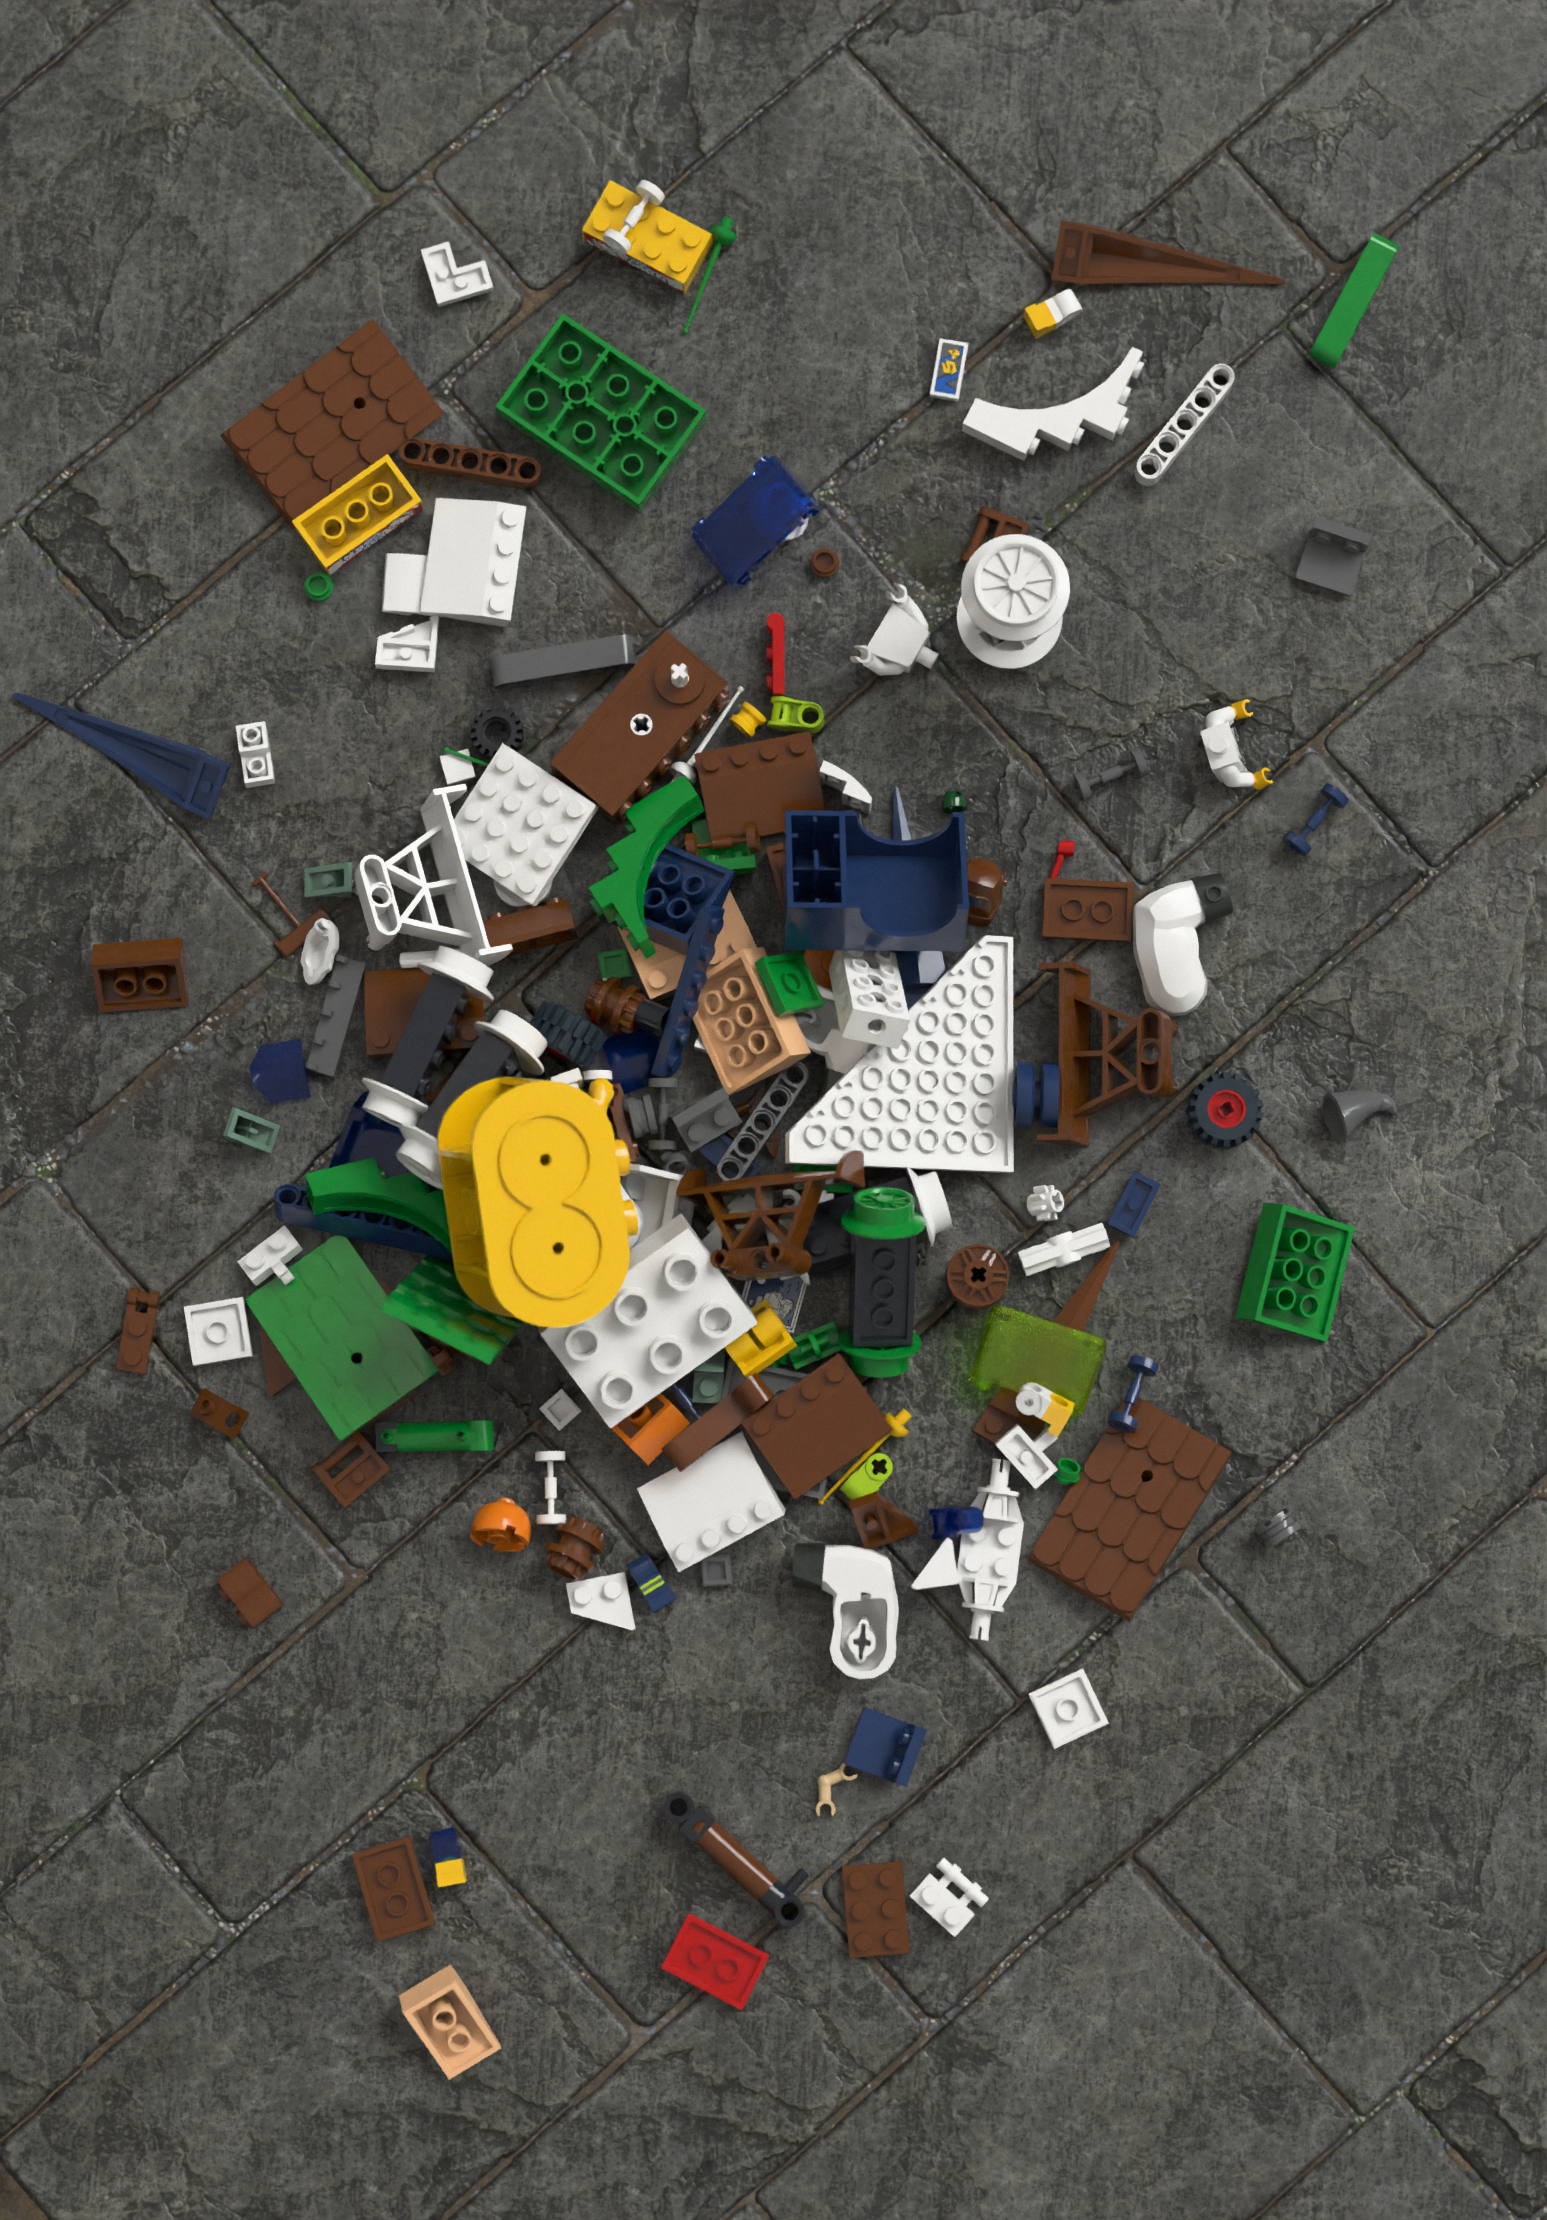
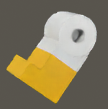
M1068 289L1042 303L1033 304L1025 308L1023 317L1035 339L1066 324V322L1078 316L1083 309L1072 289Z
M1033 1382L1024 1384L1020 1388L1016 1399V1406L1021 1413L1035 1415L1049 1423L1047 1432L1057 1437L1072 1414L1075 1403Z

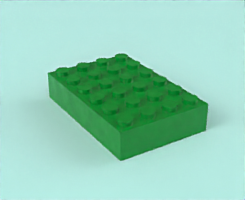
M562 313L495 406L498 417L639 513L642 512L707 421V411L564 313Z

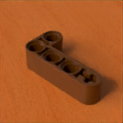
M755 1372L737 1386L731 1394L668 1442L662 1450L681 1473L740 1427L743 1421L766 1406L775 1395Z

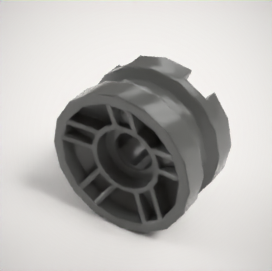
M650 1093L642 1095L640 1099H635L634 1097L627 1098L635 1138H642L647 1133L651 1135L659 1134Z
M1289 1506L1254 1529L1257 1535L1263 1537V1544L1266 1549L1276 1545L1302 1527L1298 1520L1294 1521L1291 1516L1293 1512Z

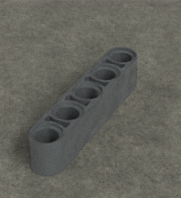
M617 635L503 654L490 658L495 689H509L634 667L636 664L631 635Z
M796 1062L780 1072L719 1161L714 1172L716 1183L741 1179L803 1090L809 1077L807 1067L803 1063ZM790 1072L798 1074L801 1082L791 1083L787 1079L786 1074ZM779 1096L784 1100L785 1105L776 1107L771 1103L770 1098ZM764 1120L768 1124L769 1129L765 1131L758 1130L754 1125V1121ZM741 1143L750 1145L752 1153L748 1155L741 1153L738 1145ZM724 1167L733 1168L736 1172V1177H725L721 1169Z

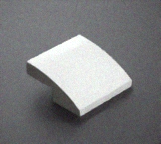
M387 553L385 555L381 612L408 616L411 614L436 616L419 613L427 555Z
M823 761L819 771L820 783L842 791L843 805L853 809H861V812L870 814L872 797L867 790L844 770L827 761Z

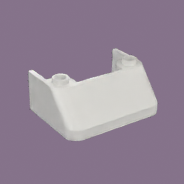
M630 1164L629 1174L623 1176L621 1185L630 1198L635 1199V1203L642 1211L644 1222L640 1239L633 1247L681 1213L691 1226L695 1203L676 1196V1190L683 1175L643 1165Z

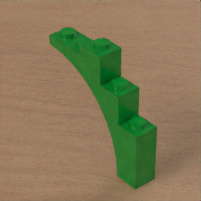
M685 775L632 805L625 812L628 822L624 825L630 835L606 849L611 858L607 864L612 874L589 887L594 898L589 902L598 916L604 914L609 924L616 921L621 931L627 928L630 934L626 937L635 952L640 949L646 959L656 954L655 948L648 936L644 919V895L649 875L658 856L670 839L685 824L705 811L698 794Z
M372 1157L305 1174L306 1195L314 1215L334 1211H366L385 1214L421 1228L442 1243L452 1254L443 1189L430 1192L427 1182H422L412 1172L386 1178L383 1167L378 1168L375 1158Z

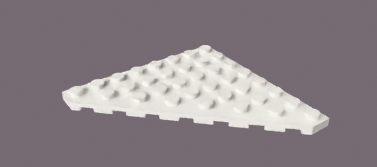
M988 935L981 937L908 1010L910 1022L899 1048L894 1049L874 1044L785 1134V1164L837 1166L845 1153L857 1150L864 1153V1167L898 1169L910 1167L911 1169L992 1173L1014 1172L1012 1108L1013 937Z

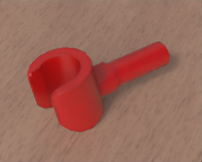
M1063 840L1059 843L1056 861L1050 873V878H1057L1064 856L1073 857L1075 842Z

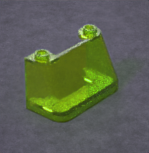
M993 1305L968 1380L974 1381L973 1386L986 1391H990L991 1387L1001 1386L1019 1392L1020 1388L1026 1383L1033 1382L1075 1403L1072 1414L1069 1417L1075 1419L1077 1415L1083 1416L1107 1341L1100 1337L1011 1308Z

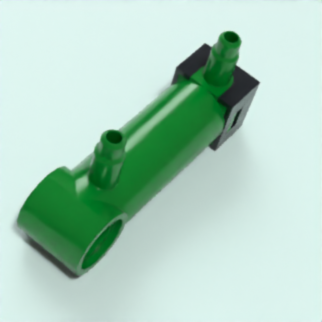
M494 1421L376 1422L377 1453L494 1451Z

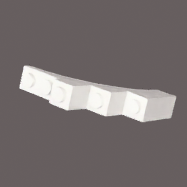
M1132 347L1119 368L1104 383L1087 395L1063 405L1045 409L1020 410L996 406L975 398L963 422L962 431L1022 461H1025L1028 453L1034 455L1041 440L1037 436L1069 451L1072 444L1078 445L1085 429L1081 428V426L1113 441L1117 433L1123 434L1129 419L1125 417L1127 407L1119 404V402L1125 404L1131 392V388L1127 386L1132 377L1138 378L1144 366V363L1140 361L1143 352Z

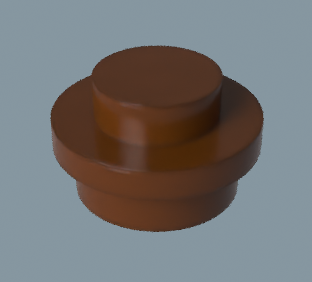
M822 548L813 553L810 559V566L813 573L822 578L831 577L839 568V558L833 550Z

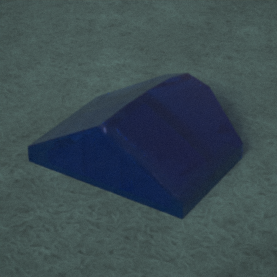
M641 1028L629 1034L624 1032L622 1035L611 1036L603 1044V1049L615 1081L620 1083L625 1095L647 1087L648 1078H660L651 1073L660 1045L659 1041Z
M301 1038L261 1045L250 1065L252 1084L265 1098L273 1104L311 1097Z

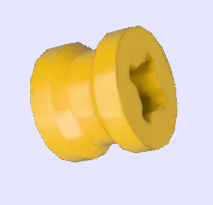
M744 701L740 712L732 715L729 721L745 736L752 738L755 735V729L759 725H763L766 722V718L756 708Z

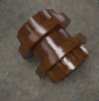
M611 976L608 979L602 978L595 981L586 997L584 1009L586 1014L591 1017L593 1024L603 1026L609 1021L611 1032L617 1035H622L624 1032L629 1034L639 1028L640 1025L635 1022V1012L639 1003L647 998L642 995L641 988L635 985H630L626 990H623L622 980Z
M571 1516L566 1519L565 1523L557 1524L554 1531L560 1539L557 1544H547L544 1550L548 1555L545 1563L555 1573L567 1579L579 1581V1579H583L585 1574H592L595 1565L589 1559L592 1554H602L605 1548L602 1543L604 1534L592 1523Z

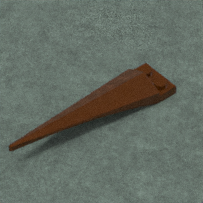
M1061 220L1051 279L1077 284L1286 283L1280 277L1093 224Z
M1119 1240L1115 1241L989 1403L973 1430L974 1434L995 1445L1016 1424L1023 1429L1032 1441L1042 1432L1045 1421L1035 1415L1023 1414L1018 1410L1016 1399L1019 1390L1024 1384L1033 1382L1058 1394L1118 1248Z

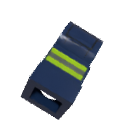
M647 1552L627 1564L653 1613L677 1599Z

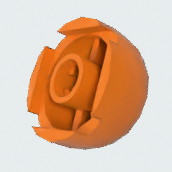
M499 1498L497 1501L487 1503L477 1511L471 1525L470 1538L482 1547H484L485 1542L496 1544L493 1547V1550L522 1551L525 1544L528 1546L530 1542L531 1523L527 1513L521 1507L515 1505L513 1500Z

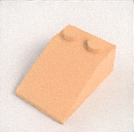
M451 1964L399 1995L403 2014L449 2080L501 2049L498 2040L470 1992Z

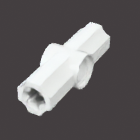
M1099 1223L1074 1233L1069 1231L1049 1238L1045 1243L1023 1249L1018 1252V1256L1027 1277L1055 1266L1060 1268L1081 1260V1257L1106 1250L1111 1246L1103 1224Z

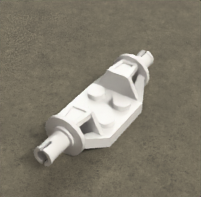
M992 1459L990 1485L977 1487L979 1494L964 1515L957 1565L958 1582L965 1601L962 1602V1607L971 1608V1611H973L969 1638L978 1639L979 1627H981L980 1640L989 1641L991 1614H994L995 1611L1004 1612L1002 1606L1016 1585L1024 1525L1016 1500L1019 1492L1010 1491V1488H1008L1011 1461L1004 1460L1002 1472H1000L1001 1459ZM989 1494L985 1505L984 1513H982L986 1495ZM972 1582L975 1584V1603H973Z

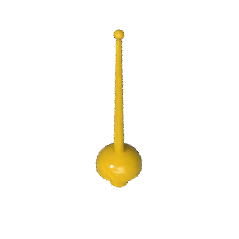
M904 1408L896 1417L889 1412L884 1415L893 1431L874 1443L826 1493L823 1500H818L819 1505H823L824 1501L890 1435L901 1438L909 1433L904 1424L912 1416Z

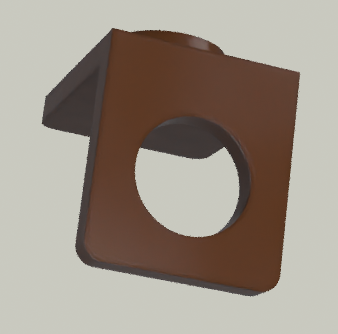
M206 1388L201 1391L190 1411L192 1416L232 1438H236L249 1415L247 1411L226 1401ZM235 1412L237 1414V1421L232 1427L227 1428L225 1425L226 1418L229 1414Z

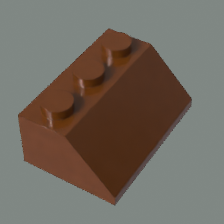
M561 897L552 898L545 901L544 906L533 908V905H525L517 908L516 913L505 915L504 912H498L487 916L488 920L483 921L490 948L512 944L513 951L506 956L508 957L578 939L568 899L562 901Z
M182 938L93 944L91 968L100 1013L188 1006L186 960Z

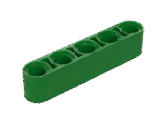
M1373 233L1309 354L1310 357L1333 369L1336 368L1400 245Z

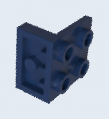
M864 1707L843 1762L850 1767L907 1787L927 1730Z

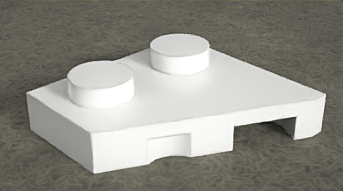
M439 616L429 617L430 620L416 626L411 624L401 628L398 632H390L379 636L375 661L376 669L435 672Z
M625 1572L566 1583L571 1613L629 1630L636 1629Z

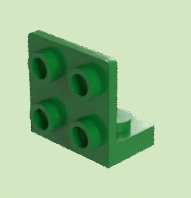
M707 819L692 821V831L696 832L698 842H711ZM747 843L734 844L733 848L713 850V848L700 849V858L732 870L735 875L756 873L755 855L750 854Z

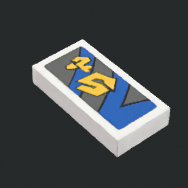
M940 338L930 397L958 402L968 343Z

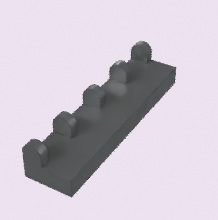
M336 955V962L328 983L327 994L323 1008H321L308 1061L305 1065L307 1071L333 1078L336 1076L364 971L367 966L366 963L351 960L342 955Z

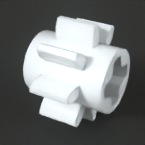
M1054 1185L1033 1187L1035 1194H1030L1027 1198L1029 1213L1032 1216H1037V1221L1058 1219L1056 1212L1062 1211L1064 1207V1199L1061 1192L1054 1190Z

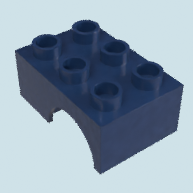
M785 810L782 849L784 950L964 951L969 914L964 812H952L949 822L941 830L930 836L901 841L885 839L867 831L860 824L857 811Z

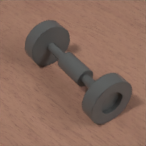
M1137 747L1130 750L1132 763L1122 767L1117 765L1099 773L1100 776L1088 781L1082 771L1074 773L1073 779L1082 800L1086 801L1092 798L1091 785L1101 781L1106 783L1123 776L1122 773L1135 768L1140 778L1149 775V769L1140 748Z
M648 1078V1088H660V1104H657V1125H660V1140L648 1141V1150H678V1141L666 1140V1125H669V1104H666V1088H678V1079Z

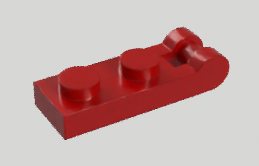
M772 613L767 618V631L773 636V644L767 645V662H773V673H767V691H773V696L785 697L784 618L779 613Z

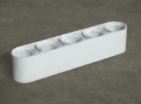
M1226 364L1213 366L1141 455L1135 468V477L1140 484L1151 486L1160 480L1227 396L1234 382V372L1230 366ZM1222 375L1227 379L1228 383L1223 386L1217 385L1213 381V377ZM1202 397L1207 399L1210 405L1206 408H1201L1196 405L1195 400ZM1187 420L1191 423L1192 428L1182 430L1178 427L1177 422ZM1163 442H1169L1173 445L1174 450L1170 453H1165L1160 449L1159 445ZM1150 464L1155 467L1156 473L1146 475L1142 472L1141 467Z

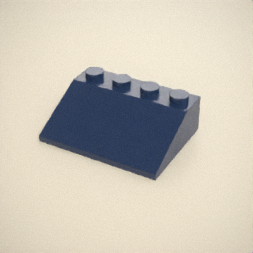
M667 844L658 856L649 875L644 895V919L650 940L686 956L700 909L714 905L723 907L735 875L734 871ZM611 870L609 871V873L607 874V876H609V875L612 874V871H611ZM604 914L598 916L599 919L608 922ZM616 921L610 923L619 927Z

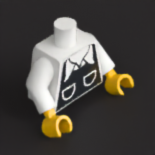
M1245 699L1233 703L1231 706L1210 712L1206 716V729L1201 730V736L1210 767L1221 783L1224 782L1228 787H1251L1253 785L1257 790L1272 784L1273 781L1267 780L1264 776L1271 772L1269 768L1265 767L1254 774L1248 771L1234 721H1232L1253 715V712L1247 713L1245 710V703L1250 702V700Z

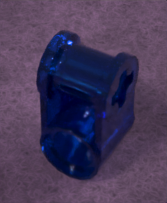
M976 1506L928 1510L929 1515H932L934 1534L931 1535L932 1540L946 1539L947 1537L955 1538L959 1537L958 1535L980 1532L984 1524L983 1513Z

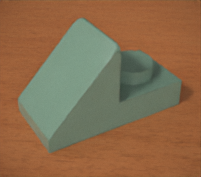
M345 862L305 868L304 898L316 899L330 896L351 898L352 863Z
M725 1348L694 1369V1403L718 1404L721 1402L724 1386Z

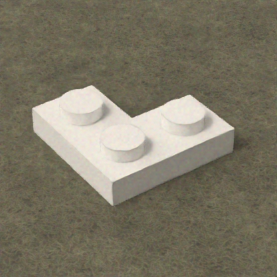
M449 242L421 250L438 307L494 291L485 260L457 268Z

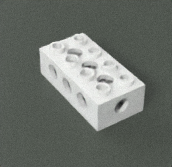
M836 950L828 970L841 1037L898 1049L910 1018L895 952Z

